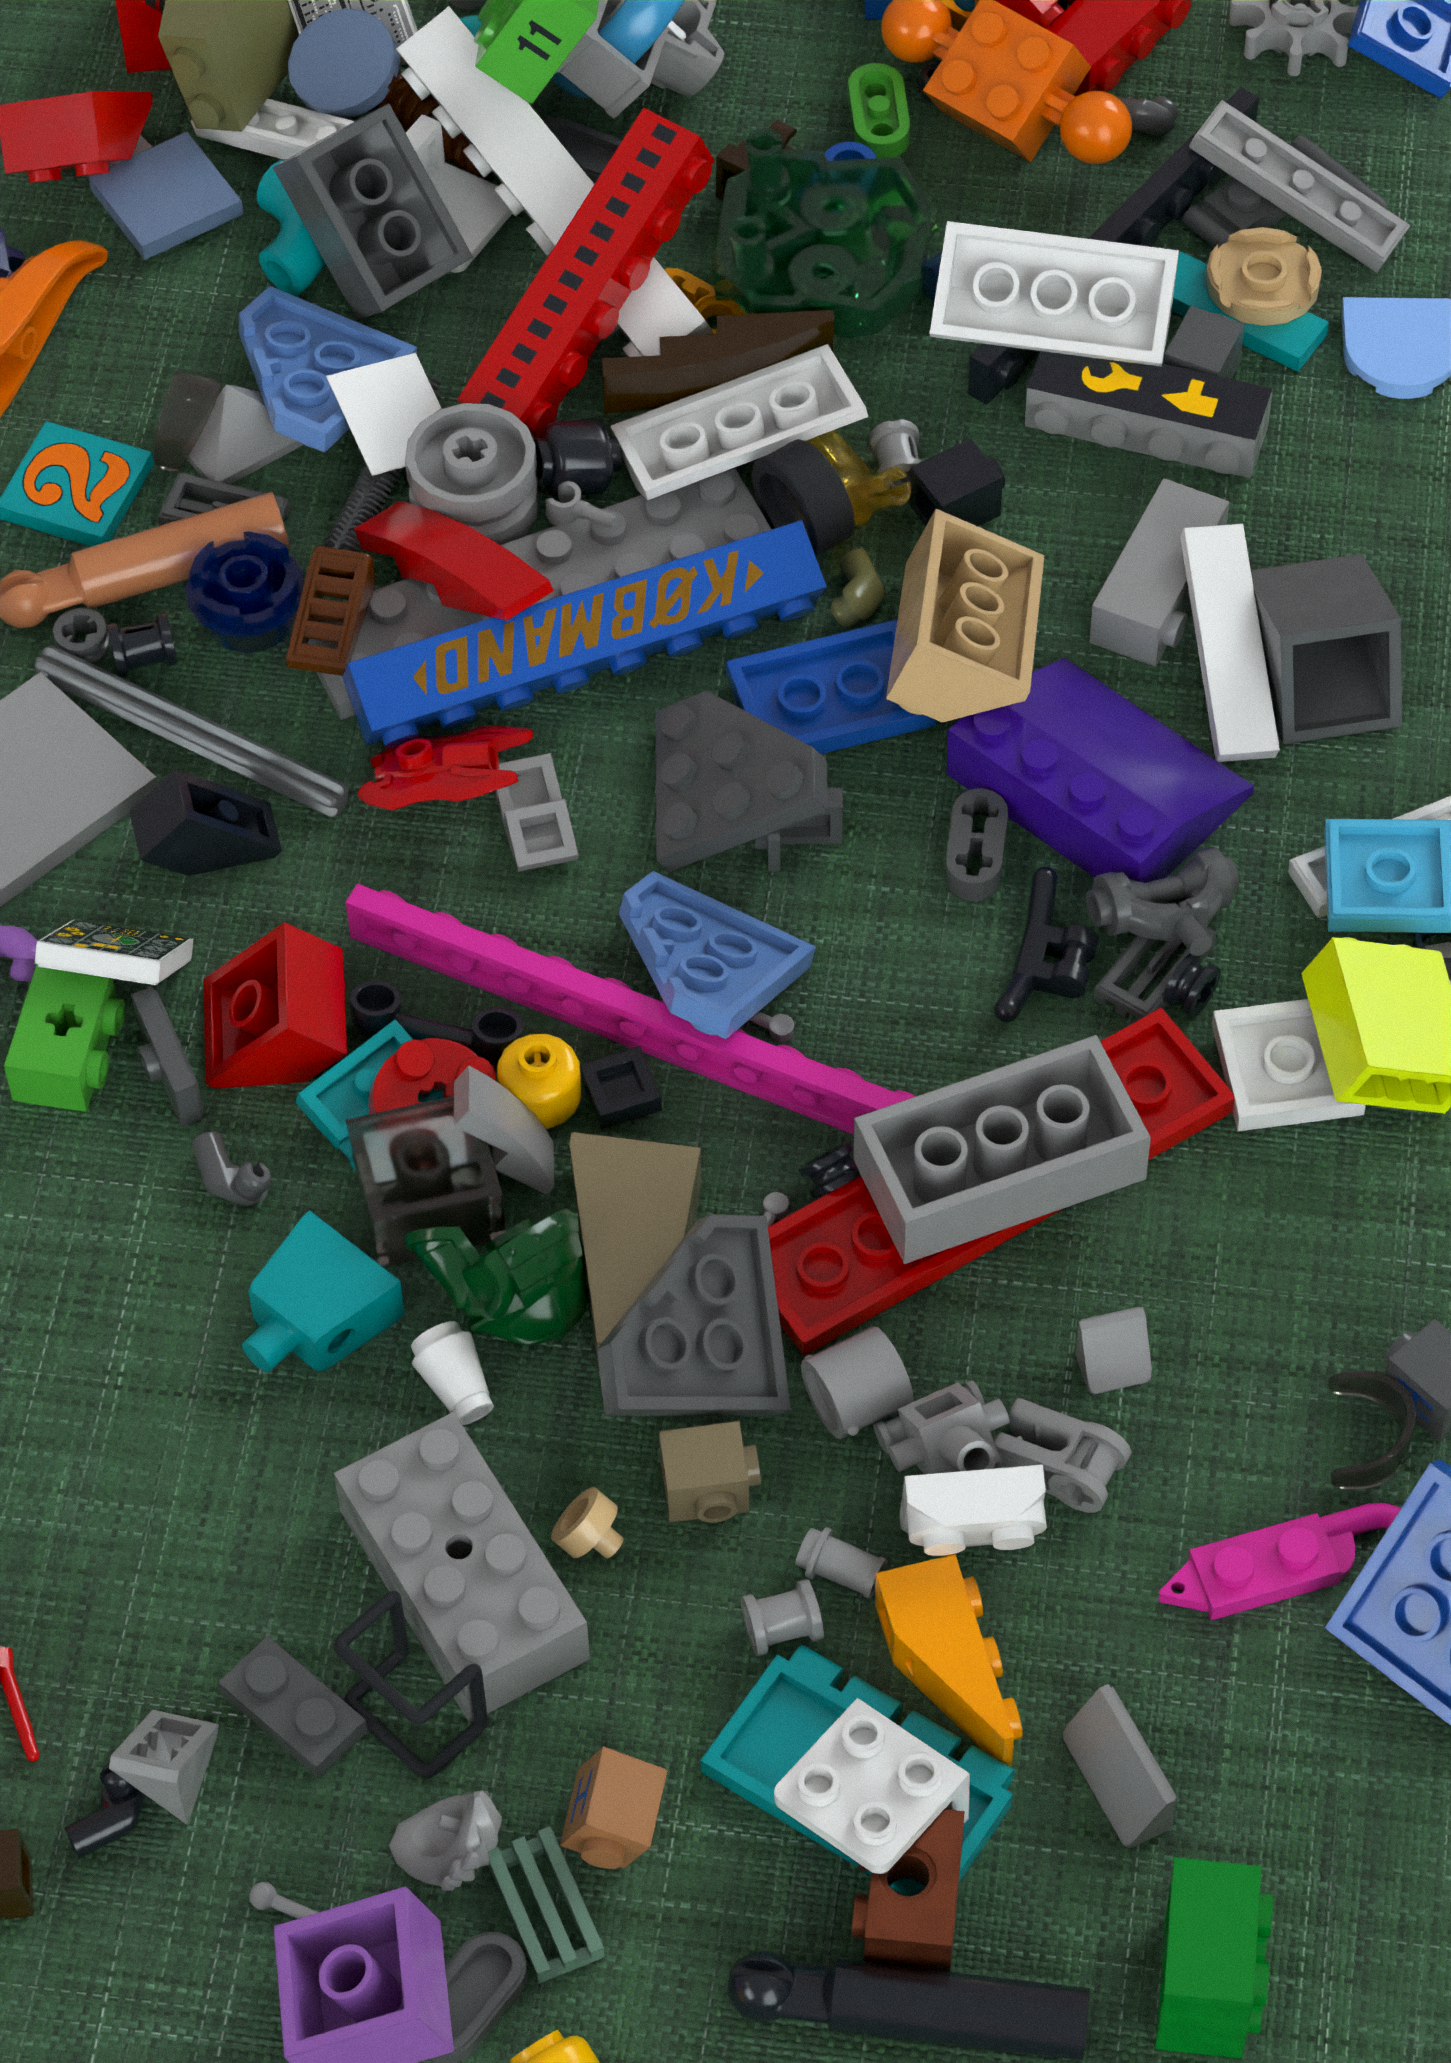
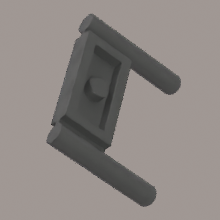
M1305 135L1298 136L1292 142V147L1385 209L1388 208L1385 199ZM1234 178L1205 197L1203 205L1200 207L1198 205L1191 206L1185 212L1182 222L1211 247L1215 248L1218 244L1219 248L1222 244L1228 242L1229 235L1244 229L1269 228L1287 216L1288 213Z

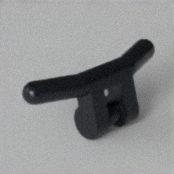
M1040 867L1033 874L1027 922L1011 978L994 1007L997 1019L1005 1023L1012 1022L1018 1017L1033 990L1068 998L1080 997L1086 990L1089 972L1085 966L1087 962L1092 961L1095 957L1099 936L1092 929L1082 925H1070L1064 929L1051 926L1058 877L1056 872L1050 867ZM1044 955L1061 958V961H1057L1054 964L1043 962L1042 960Z

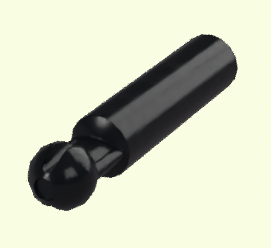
M754 1951L737 1960L731 1968L727 1995L732 2006L743 2018L755 2022L775 2021L780 2017L826 2022L829 2030L835 2032L1083 2061L1090 1988L837 1959L833 1966L786 1961L782 1955L770 1951Z

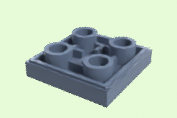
M184 132L132 156L131 160L121 161L110 166L109 174L88 176L91 191L144 260L165 252L176 245L215 229L219 225L244 214L242 200L188 132Z

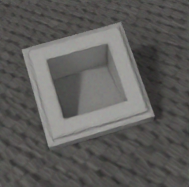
M1135 1307L1081 1319L1078 1322L1075 1355L1086 1388L1090 1394H1099L1147 1383L1151 1380L1152 1366L1146 1315L1143 1307Z

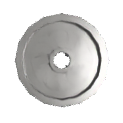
M462 403L440 409L418 424L407 441L405 457L407 480L410 485V504L434 510L465 524L499 545L525 537L537 519L539 506L536 447L528 427L509 411L490 404Z

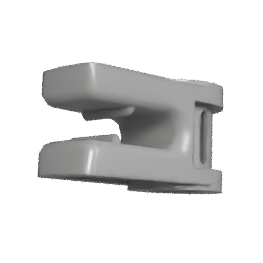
M1017 1398L1009 1411L1010 1432L1016 1437L1005 1433H998L993 1440L1001 1460L995 1464L994 1469L1043 1465L1046 1493L1057 1497L1066 1505L1086 1513L1101 1511L1108 1497L1106 1486L1115 1470L1124 1468L1132 1452L1129 1444L1118 1433L1104 1425L1084 1422Z

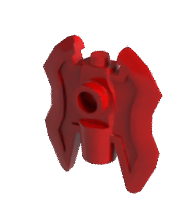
M493 725L480 726L459 734L439 737L419 735L416 739L407 741L399 746L387 748L370 759L371 766L375 769L376 783L369 781L363 784L358 791V797L370 806L394 811L418 802L433 800L464 801L511 786L519 782L518 776L511 770H499L497 752L529 742L533 738V731L527 728Z

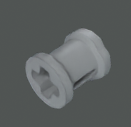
M907 420L885 421L877 425L869 433L870 452L877 458L879 464L875 477L877 487L884 496L903 499L910 497V467L922 462L917 452L920 445L918 427Z
M808 1579L797 1581L796 1589L770 1597L756 1599L752 1594L741 1596V1608L747 1634L757 1657L767 1654L769 1646L806 1636H809L813 1642L824 1639L819 1605Z

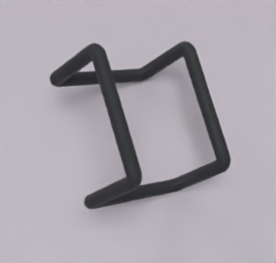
M390 1591L383 1595L335 1639L333 1645L335 1653L362 1678L347 1692L344 1701L366 1719L367 1729L421 1778H432L438 1774L487 1727L488 1715L482 1669L477 1664H470L465 1667L419 1710L384 1679L406 1658L409 1652L402 1599L397 1591ZM389 1610L395 1650L373 1669L349 1645ZM470 1684L474 1721L428 1764H425L358 1701L373 1688L408 1721L413 1724H423L465 1686Z

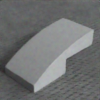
M551 753L499 763V770L514 771L519 782L495 791L517 871L520 872L578 860L579 854L566 802L561 796Z
M468 1066L454 1081V1127L493 1145V1169L547 1195L554 1188L553 1140L536 1115L508 1089L489 1076Z

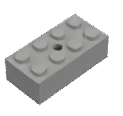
M1094 1035L855 1117L853 1160L903 1263L906 1264L1146 1180L1151 1137L1098 1036Z
M454 1412L334 1472L341 1514L388 1591H397L401 1595L404 1617L445 1684H448L468 1665H479L482 1669L488 1714L590 1660L587 1621ZM468 1684L454 1696V1699L468 1722L471 1723L474 1721L470 1684Z

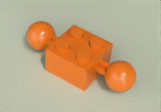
M892 0L884 11L881 21V34L886 47L895 57L909 63H924L934 58L942 60L923 89L940 111L1016 155L1032 162L1055 124L1060 127L1061 139L1067 151L1084 163H1107L1118 157L1127 147L1132 134V120L1127 107L1119 98L1104 91H1089L1077 97L1074 96V93L1091 68L1074 44L994 0H979L960 32L952 28L950 13L941 0Z

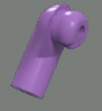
M0 925V957L13 958L10 968V975L13 980L31 982L36 968L35 953L38 940L23 928Z

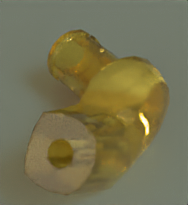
M836 429L806 440V442L811 443L826 456L839 474L853 506L855 525H862L868 522L875 510L890 506H900L906 504L911 495L910 481L891 486L889 483L907 476L902 469L892 467L871 475L866 464Z

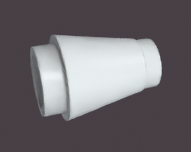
M449 1321L428 1329L412 1342L411 1349L415 1355L412 1361L413 1367L449 1412L456 1414L462 1425L473 1423L492 1411L494 1405L489 1397L488 1387L470 1332H463L458 1322Z

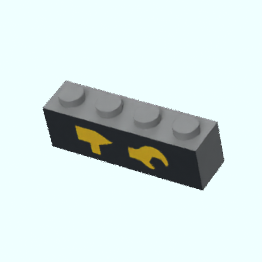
M1040 351L1027 386L1025 426L1039 429L1049 434L1065 435L1099 443L1106 447L1121 448L1155 456L1162 460L1177 461L1211 469L1222 474H1233L1251 479L1268 429L1273 389L1163 363L1162 367Z

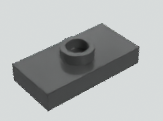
M149 987L132 993L138 1029L145 1043L138 1046L137 1049L149 1082L161 1079L181 1127L202 1120L204 1111L197 1079L157 990Z

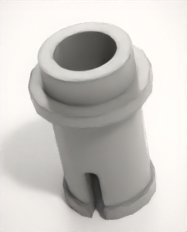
M826 1527L822 1532L810 1528L801 1544L795 1562L796 1566L806 1570L805 1577L812 1580L816 1575H819L871 1599L875 1594V1575L878 1572L885 1571L888 1560L881 1556L872 1555L833 1537L834 1530Z

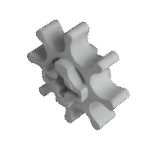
M1231 0L1229 24L1232 26L1248 25L1255 27L1246 31L1245 58L1255 59L1262 51L1267 49H1273L1280 54L1285 52L1289 56L1287 73L1290 76H1298L1301 72L1302 56L1305 54L1308 56L1316 53L1325 54L1337 67H1342L1346 64L1349 39L1341 34H1351L1359 6L1350 7L1344 5L1351 0Z

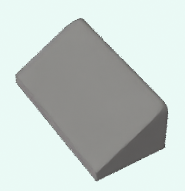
M1109 1684L1104 1685L1093 1694L1068 1723L1063 1732V1741L1121 1843L1126 1848H1132L1171 1830L1177 1796L1114 1687H1110Z

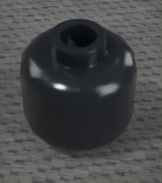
M594 418L549 423L543 428L540 438L533 440L536 447V476L538 485H545L551 495L558 498V486L566 481L576 483L581 490V496L605 492L611 482L612 473L621 469L622 455L617 437H609L603 424Z

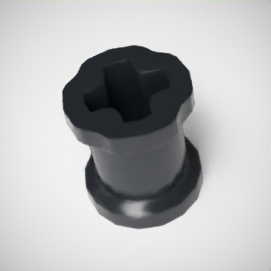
M166 613L158 614L155 621L121 628L116 623L107 624L117 676H127L128 670L161 662H165L167 666L177 665L174 643Z

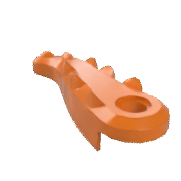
M83 240L58 244L36 256L28 258L8 278L0 277V418L26 379L77 284L90 271L103 266L107 261L108 251L103 246Z

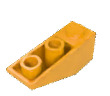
M956 1554L876 1573L875 1607L893 1664L981 1750L1012 1767L1014 1740L1023 1737L1022 1725L1014 1699L1012 1697L1002 1699L996 1678L1003 1676V1669L993 1636L982 1638L976 1618L983 1616V1606L975 1578L973 1576L963 1578Z

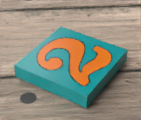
M45 421L0 497V520L91 547L111 541L154 466L152 452Z

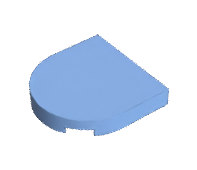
M1343 297L1341 308L1343 353L1346 366L1353 376L1356 377L1358 375L1367 383L1375 386L1376 393L1398 399H1413L1427 396L1433 393L1434 387L1451 377V299Z

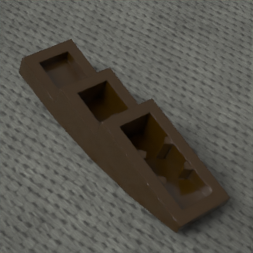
M833 310L721 315L717 316L716 334L659 337L660 355L602 358L604 414L656 409L826 344L829 345L833 352L834 312Z

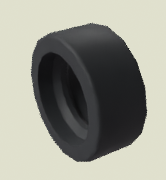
M796 439L754 463L751 474L753 491L759 508L771 529L802 520L816 557L851 537L855 521L853 506L847 489L836 469L815 446L801 439Z

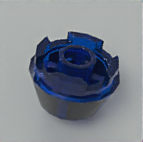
M247 531L243 532L245 540L227 542L217 548L214 547V541H212L195 556L189 571L190 578L186 586L188 607L218 644L231 651L253 653L265 651L279 644L289 634L297 615L305 581L303 571L294 558L289 555L288 548L284 543L270 535Z

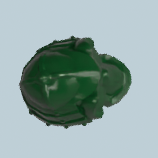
M569 1208L561 1209L535 1225L531 1218L520 1222L484 1245L480 1249L483 1255H479L459 1226L419 1229L409 1232L404 1236L405 1248L413 1251L416 1258L423 1262L447 1292L455 1307L463 1309L469 1319L468 1328L472 1335L485 1332L524 1346L540 1344L553 1339L562 1340L570 1327L586 1313L588 1290L583 1274L584 1262L582 1257L584 1255L578 1232H580L578 1224L579 1215L575 1212L573 1213Z

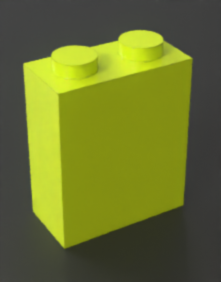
M1332 937L1301 974L1335 1101L1445 1114L1451 1108V984L1442 952L1412 948L1405 944L1389 945L1359 941L1351 937Z

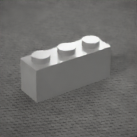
M1163 478L1092 605L1089 643L1154 667L1157 666L1167 646L1177 647L1186 628L1188 619L1186 611L1191 603L1180 535L1184 528L1227 525L1230 501Z

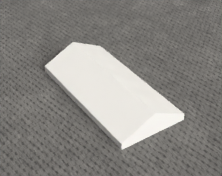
M947 221L929 333L930 337L1162 367L1171 317L1179 250Z
M826 344L616 423L610 427L613 436H616L619 441L621 455L636 490L647 500L769 455L796 439L806 441L868 417L866 406L831 348Z

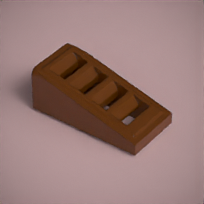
M316 546L314 548L307 569L286 657L287 667L343 676L347 664L351 662L375 586L373 559L369 554ZM323 596H327V597H333V598L346 599V600H348V603H347V602L334 601V600H327V599H322V598H323ZM322 619L328 621L341 622L343 623V625L341 626L335 624L316 622L315 620ZM309 639L335 642L338 643L337 649L310 645L308 641Z

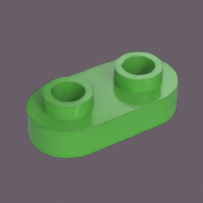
M870 63L858 67L852 72L848 80V104L854 142L869 147L875 153L877 160L895 158L904 153L910 143V118L903 77L898 70L882 63Z

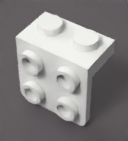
M422 114L405 133L473 256L472 259L450 271L459 273L469 266L513 213L495 192L494 189L498 185L445 162L441 123Z
M857 1698L777 1783L774 1789V1801L782 1811L870 1872L882 1874L893 1867L944 1809L965 1811L964 1823L969 1819L970 1773Z

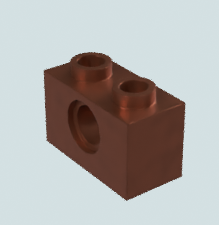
M944 1809L889 1871L882 1874L871 1873L869 1895L855 1894L851 1937L865 1939L864 1962L950 1972L965 1811ZM859 1864V1871H869ZM910 1878L920 1882L925 1889L913 1896H903L894 1892L889 1886L899 1879Z

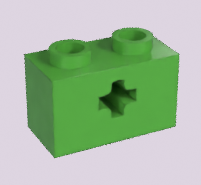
M36 964L4 1064L13 1101L87 1112L94 1088L102 1089L106 1082L109 1067V1055L106 1048L110 1036H119L124 1022L125 1003L123 999L117 998L113 978L38 967V964Z

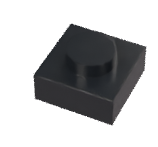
M640 1046L580 1065L581 1082L601 1130L662 1111L660 1092Z

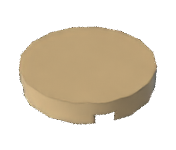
M1265 227L1239 230L1229 235L1228 242L1222 244L1219 248L1217 244L1210 252L1205 279L1209 297L1224 314L1242 323L1261 326L1288 323L1304 315L1317 301L1322 274L1318 256L1309 245L1306 250L1302 245L1296 243V236L1284 230Z

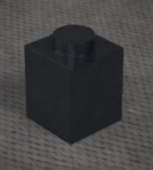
M970 438L910 467L909 505L926 526L935 509L975 526H980L1001 516L1002 489L1005 487L1004 474L998 462L991 456L986 457Z

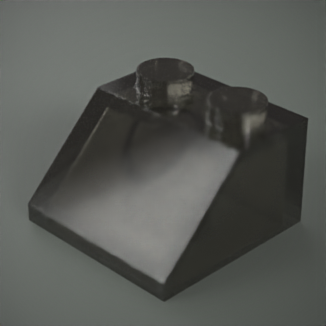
M454 1096L345 1119L364 1215L379 1265L386 1267L417 1260L418 1258H416L415 1253L406 1249L404 1243V1236L415 1230L459 1226L474 1247L485 1245L506 1231L502 1191L488 1143L454 1127Z

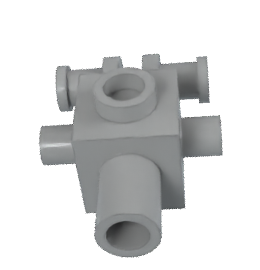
M971 1380L964 1383V1387L957 1382L942 1390L933 1392L926 1397L897 1409L900 1416L884 1423L878 1421L873 1424L880 1446L886 1454L890 1455L898 1472L917 1464L924 1474L994 1469L995 1464L1001 1460L990 1431L1010 1423L1002 1401L998 1398L985 1404L978 1386Z

